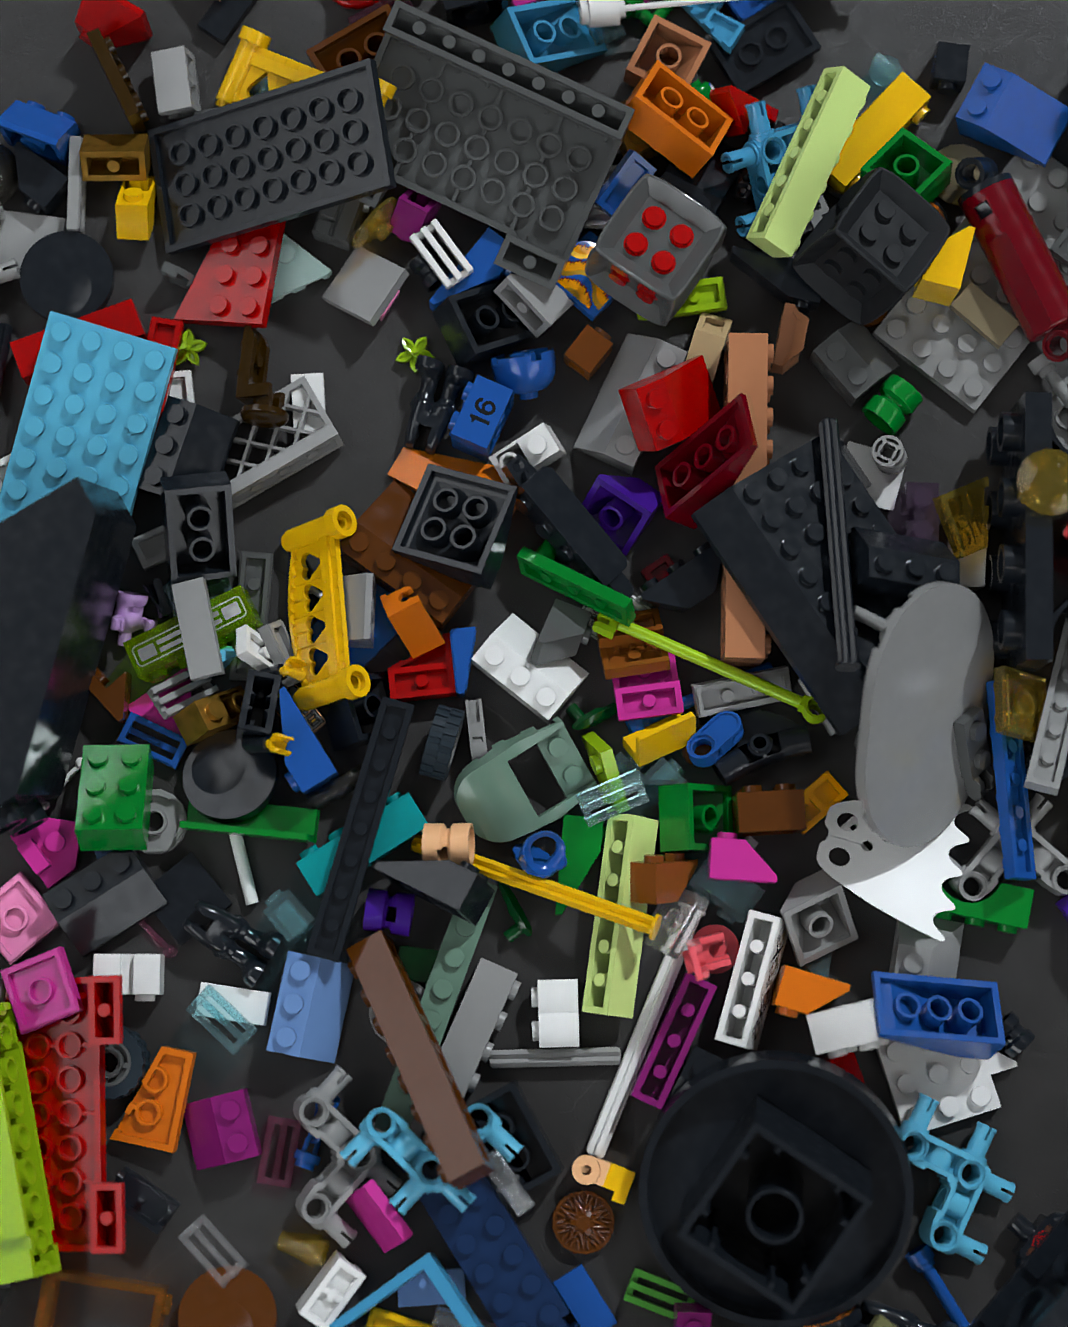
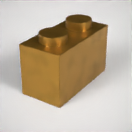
M84 134L79 151L83 181H147L151 165L148 134Z

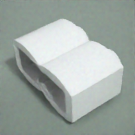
M578 979L537 980L538 987L531 988L532 1008H538L539 1020L532 1021L533 1041H539V1048L580 1047Z

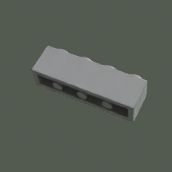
M482 957L441 1048L463 1098L467 1091L470 1093L474 1092L481 1076L475 1073L480 1060L487 1062L494 1047V1044L489 1042L494 1029L499 1032L501 1031L508 1013L502 1011L508 998L514 1001L521 982L516 980L518 973Z

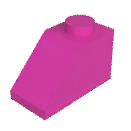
M718 832L717 838L709 840L707 880L768 884L777 882L775 872L746 840L737 839L738 833Z

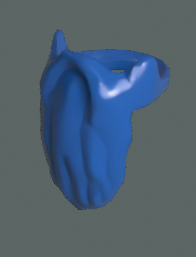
M552 831L534 833L524 843L515 845L512 849L516 861L522 870L529 875L549 878L567 866L564 841L557 833ZM540 837L554 839L556 842L554 854L550 857L547 852L533 846L532 844L536 839Z

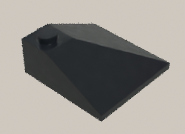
M428 464L392 551L460 582L491 590L503 561L518 494L517 486Z

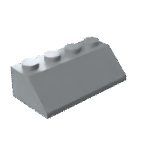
M627 333L573 448L632 475L643 451L638 450L618 390L686 361L688 352L659 338Z

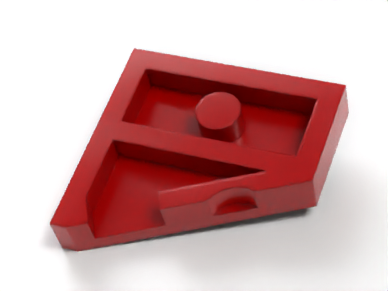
M449 633L442 634L445 641L444 644L414 659L410 656L407 660H400L387 669L391 699L410 702L456 696Z

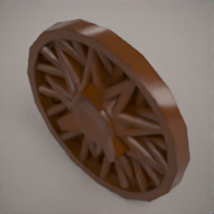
M579 1190L567 1194L558 1202L553 1212L552 1227L556 1239L564 1248L577 1254H590L599 1251L609 1242L614 1232L615 1218L611 1206L602 1196L592 1191Z

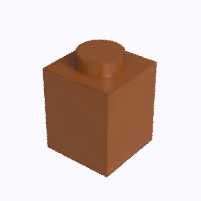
M587 324L565 352L563 362L590 381L612 352L613 343L610 341V335L599 327L593 329Z

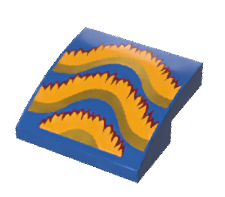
M589 231L576 243L556 285L565 291L567 297L574 303L573 306L593 322L613 302L614 298L601 290L585 274L587 257L598 240V237Z

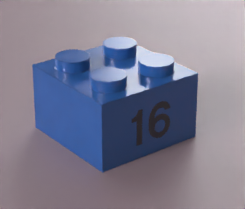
M477 374L474 383L470 381L467 383L461 397L464 400L461 412L455 411L453 413L448 429H450L449 436H451L453 448L488 463L489 457L514 406V390Z

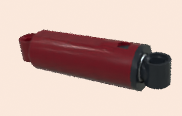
M968 157L961 160L955 169V178L959 186L968 191L958 199V203L969 225L975 227L974 235L1029 342L1042 341V350L1047 359L1053 362L1068 361V286L1011 174L1003 173L998 175L996 163L988 157ZM976 166L979 168L980 176L977 181L974 178V169ZM1062 337L1067 341L1066 352L1060 346Z

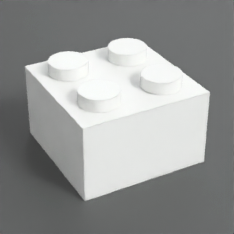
M874 998L827 1008L806 1015L816 1055L827 1053L830 1059L858 1051L857 1046H859L860 1052L889 1044L888 1039L880 1038L877 1034Z

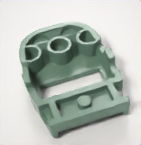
M558 716L552 718L553 724L538 730L531 727L504 741L502 739L491 746L492 749L480 759H474L458 775L454 786L455 802L466 823L473 824L474 833L477 836L492 842L512 841L560 819L598 786L566 730L565 724ZM535 744L565 796V799L540 815L536 814L507 762Z

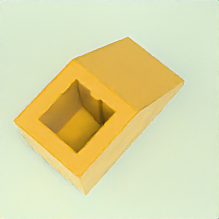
M148 176L147 181H123L115 203L117 239L149 241L154 227L157 193L154 176Z

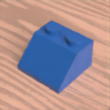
M16 100L0 115V132L8 145L14 147L17 141H19L42 158L64 166L68 165L70 136H80L81 134L74 117L58 111L57 114L48 112L43 105L28 100L27 103Z

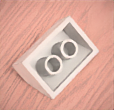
M512 613L489 636L471 658L472 664L545 723L549 724L589 673L569 657L539 665L531 664L530 660L540 634Z

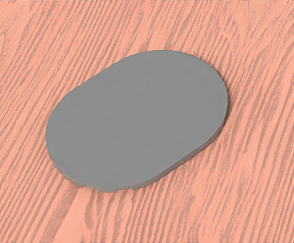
M945 581L931 582L917 588L908 595L909 600L901 608H895L883 626L885 634L879 648H873L864 682L855 770L858 800L863 802L865 810L863 816L872 832L877 833L885 842L901 847L919 846L935 838L952 822L968 797L967 791H965L964 779L961 777L953 723L973 706L983 708L986 726L988 722L989 710L986 701V682L992 681L994 668L991 624L983 604L971 590L962 585Z

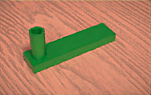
M545 539L536 551L524 546L517 554L522 575L628 627L636 618L632 598L554 561L557 556L556 550L548 540Z

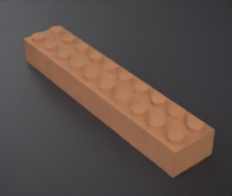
M729 333L724 347L723 408L740 393L746 395L758 448L734 484L769 465L770 459L773 457V440H767V434L770 433V427L773 426V408L767 407V403H770V395H773L774 387L773 376H768V371H770L771 363L774 360V344H768V333ZM721 562L720 661L732 666H760L763 660L767 659L768 654L771 653V635L765 634L764 624Z

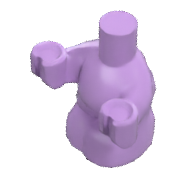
M118 591L116 608L110 626L111 630L119 632L117 645L130 646L132 633L140 629H144L146 633H157L158 621L142 616L144 606L148 602V595L130 591Z

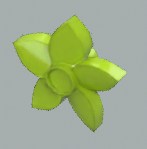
M189 328L182 335L176 365L188 359L192 364L199 366V356L196 352L203 351L208 343L199 339L195 340V335Z
M402 337V345L406 351L399 354L396 362L406 363L410 361V367L416 374L418 371L415 368V362L418 355L434 358L429 351L425 350L427 347V337L417 339L415 345L410 339Z

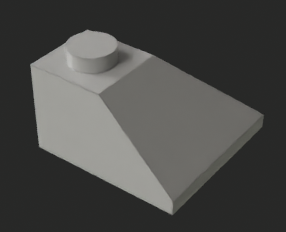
M822 869L794 884L780 912L797 964L800 967L858 939L844 890L839 882Z
M933 918L935 927L945 938V941H939L897 920L889 973L956 978L964 923Z

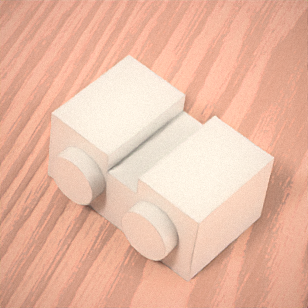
M94 954L93 976L122 975V994L135 995V1001H155V995H164L165 955Z

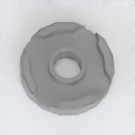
M152 789L150 814L160 813L164 822L159 830H149L147 850L139 851L146 854H163L173 850L183 840L187 830L179 828V822L187 820V813L184 805L175 795L162 789Z

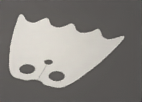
M851 800L832 805L828 809L825 819L828 836L826 840L819 844L817 861L821 868L834 880L874 907L932 938L945 941L944 936L935 927L933 917L936 913L955 909V905L943 893L942 883L949 878L962 875V871L951 862L949 851L954 846L969 842V838L955 826L954 819L932 840L919 846L901 847L885 842L877 833L872 832L863 816L865 810L862 801ZM964 804L957 815L969 811L972 806ZM843 813L854 815L858 821L857 828L853 831L841 829L837 823L838 817ZM869 841L873 845V849L871 851L863 850L861 847L862 842ZM833 848H843L849 853L850 860L846 865L837 866L830 861L829 852Z

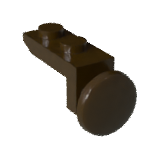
M251 325L244 326L243 339L240 343V365L236 374V398L245 404L240 409L241 418L246 423L257 427H282L288 422L289 414L282 409L285 403V394L283 392L274 393L272 391L273 384L266 382L270 355L268 342Z

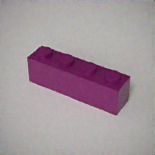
M688 972L684 973L629 1095L662 1110L717 986L705 980L697 981L694 975L688 974Z

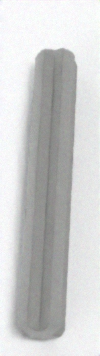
M619 1047L492 1050L489 1056V1063L491 1068L619 1065L621 1063V1050Z

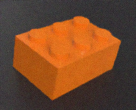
M659 60L653 64L638 82L625 105L635 109L628 130L636 134L649 144L652 149L658 151L691 178L713 156L734 120Z

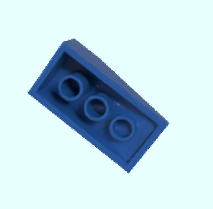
M878 971L871 973L878 1037L954 1057L989 1060L1006 1045L997 982Z

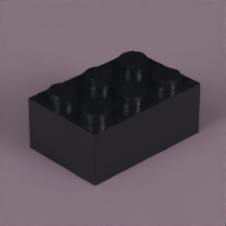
M226 471L160 477L166 566L171 583H181L200 577L206 580L237 577L232 490Z

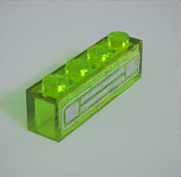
M241 585L210 600L220 649L226 647V643L236 639L237 628L247 624L256 631V628L263 625L248 591ZM177 616L123 643L138 678L145 682L157 683L166 679L169 676L168 672L178 667L180 669L188 668Z

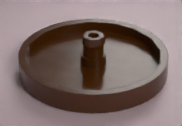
M233 1266L215 1268L199 1276L184 1293L178 1311L179 1327H277L278 1319L276 1302L267 1284L255 1273Z

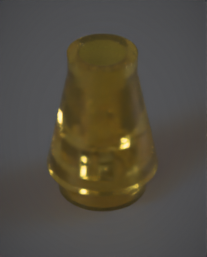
M283 1230L278 1240L277 1250L283 1251L313 1268L315 1265L323 1266L328 1255L330 1241L324 1239L322 1234L296 1233Z

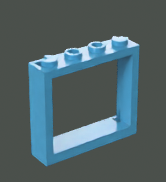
M430 1252L329 1325L330 1327H348L425 1271L462 1327H484L435 1253Z

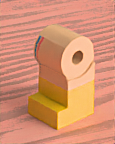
M589 1154L580 1155L575 1159L572 1165V1175L577 1182L584 1185L594 1183L614 1191L611 1200L622 1205L625 1204L636 1173L635 1171Z

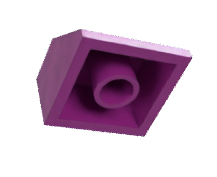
M247 1088L186 1104L184 1118L197 1170L232 1163L263 1153Z

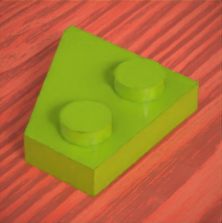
M594 731L581 735L591 767L600 784L598 792L604 804L608 803L616 812L629 808L612 748Z

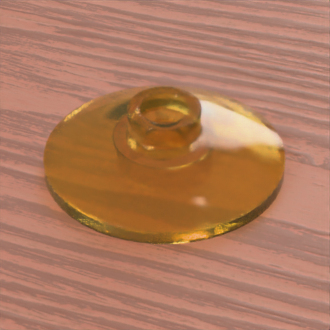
M395 197L387 198L365 219L352 239L351 245L355 249L369 244L376 238L383 241L389 236L394 228L390 224V220L397 204Z

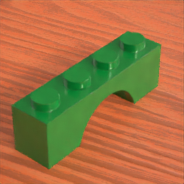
M999 883L984 899L975 903H967L953 898L942 887L943 893L955 905V909L936 913L933 917L951 921L952 916L965 918L964 924L984 928L985 923L998 925L997 931L1016 935L1017 929L1025 930L1028 927L1034 890Z

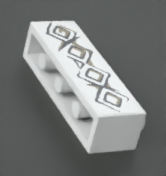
M749 910L715 1040L757 1051L788 936L783 918Z

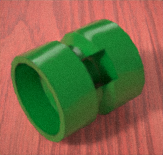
M891 374L879 389L881 395H873L862 408V412L875 427L885 434L894 436L906 422L904 415L912 414L923 402V398L908 381L898 375Z

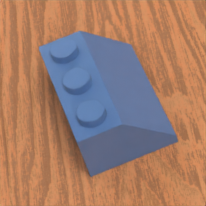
M288 951L266 1050L335 1064L354 978L347 963H338L325 958Z

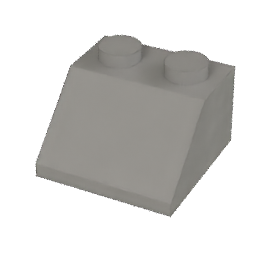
M361 573L343 576L348 646L350 648H374L376 581L374 574Z

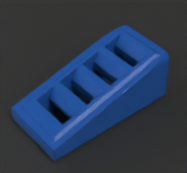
M476 627L456 628L450 631L456 696L458 698L465 697L467 693L472 664L471 658L473 657L476 640Z

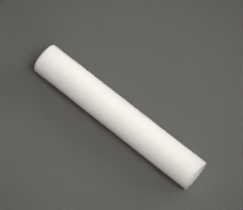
M229 834L246 906L259 903L243 836Z

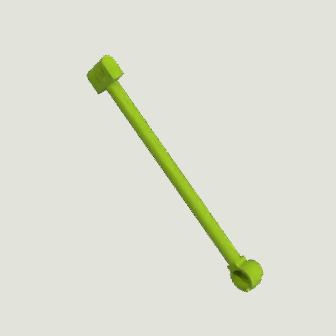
M598 613V621H595L592 626L594 632L611 640L616 630L791 705L797 708V711L801 712L805 720L811 724H819L826 719L812 696L798 695L633 622L628 627ZM810 710H816L819 713V715L813 714L812 712H810Z

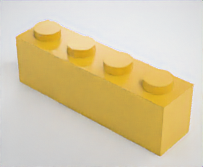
M902 71L854 122L853 131L845 141L840 152L839 162L833 168L827 184L844 194L852 185L860 180L861 167L902 127L906 129L912 122L917 125L929 112L927 105L931 96Z

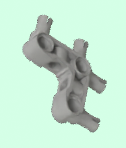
M1036 793L1029 802L1036 869L1035 881L1057 896L1068 895V889H1062L1058 885L1057 876L1061 871L1068 874V857L1061 854L1036 832L1035 826L1053 807L1047 800L1037 809L1045 797ZM983 797L975 803V806L968 813L972 814L990 830L989 834L991 836L966 865L963 864L961 866L949 856L951 862L962 871V875L947 879V884L958 899L969 903L981 900L999 883L998 877L1004 872L1001 836L999 834V814ZM967 878L974 879L978 884V892L975 896H970L964 891L963 884Z
M336 1065L335 1069L318 1088L315 1086L310 1088L306 1094L299 1096L293 1105L294 1116L303 1128L315 1138H320L331 1148L330 1153L332 1154L330 1157L332 1161L316 1179L312 1178L305 1185L297 1197L296 1210L313 1228L323 1229L342 1248H345L350 1242L341 1232L343 1231L353 1240L357 1235V1231L337 1214L340 1206L366 1178L375 1180L387 1197L391 1196L395 1190L386 1181L388 1180L399 1188L402 1184V1179L398 1178L382 1163L383 1159L380 1154L382 1147L380 1145L378 1147L375 1145L366 1154L364 1160L357 1164L356 1168L348 1163L352 1158L353 1152L347 1159H344L339 1154L360 1131L333 1107L334 1103L332 1101L353 1080L341 1067ZM310 1102H316L318 1105L317 1114L313 1118L306 1119L303 1113L305 1106ZM315 1198L320 1199L321 1206L319 1211L312 1215L307 1214L306 1207L308 1202Z

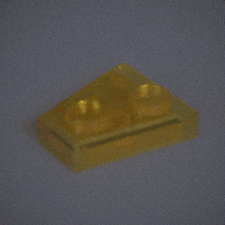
M988 476L932 498L953 554L957 559L988 547L986 523L989 518V506H984V488L989 487Z

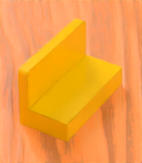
M693 712L684 715H671L645 727L643 730L622 737L623 747L639 767L685 747L688 740L696 733V716Z

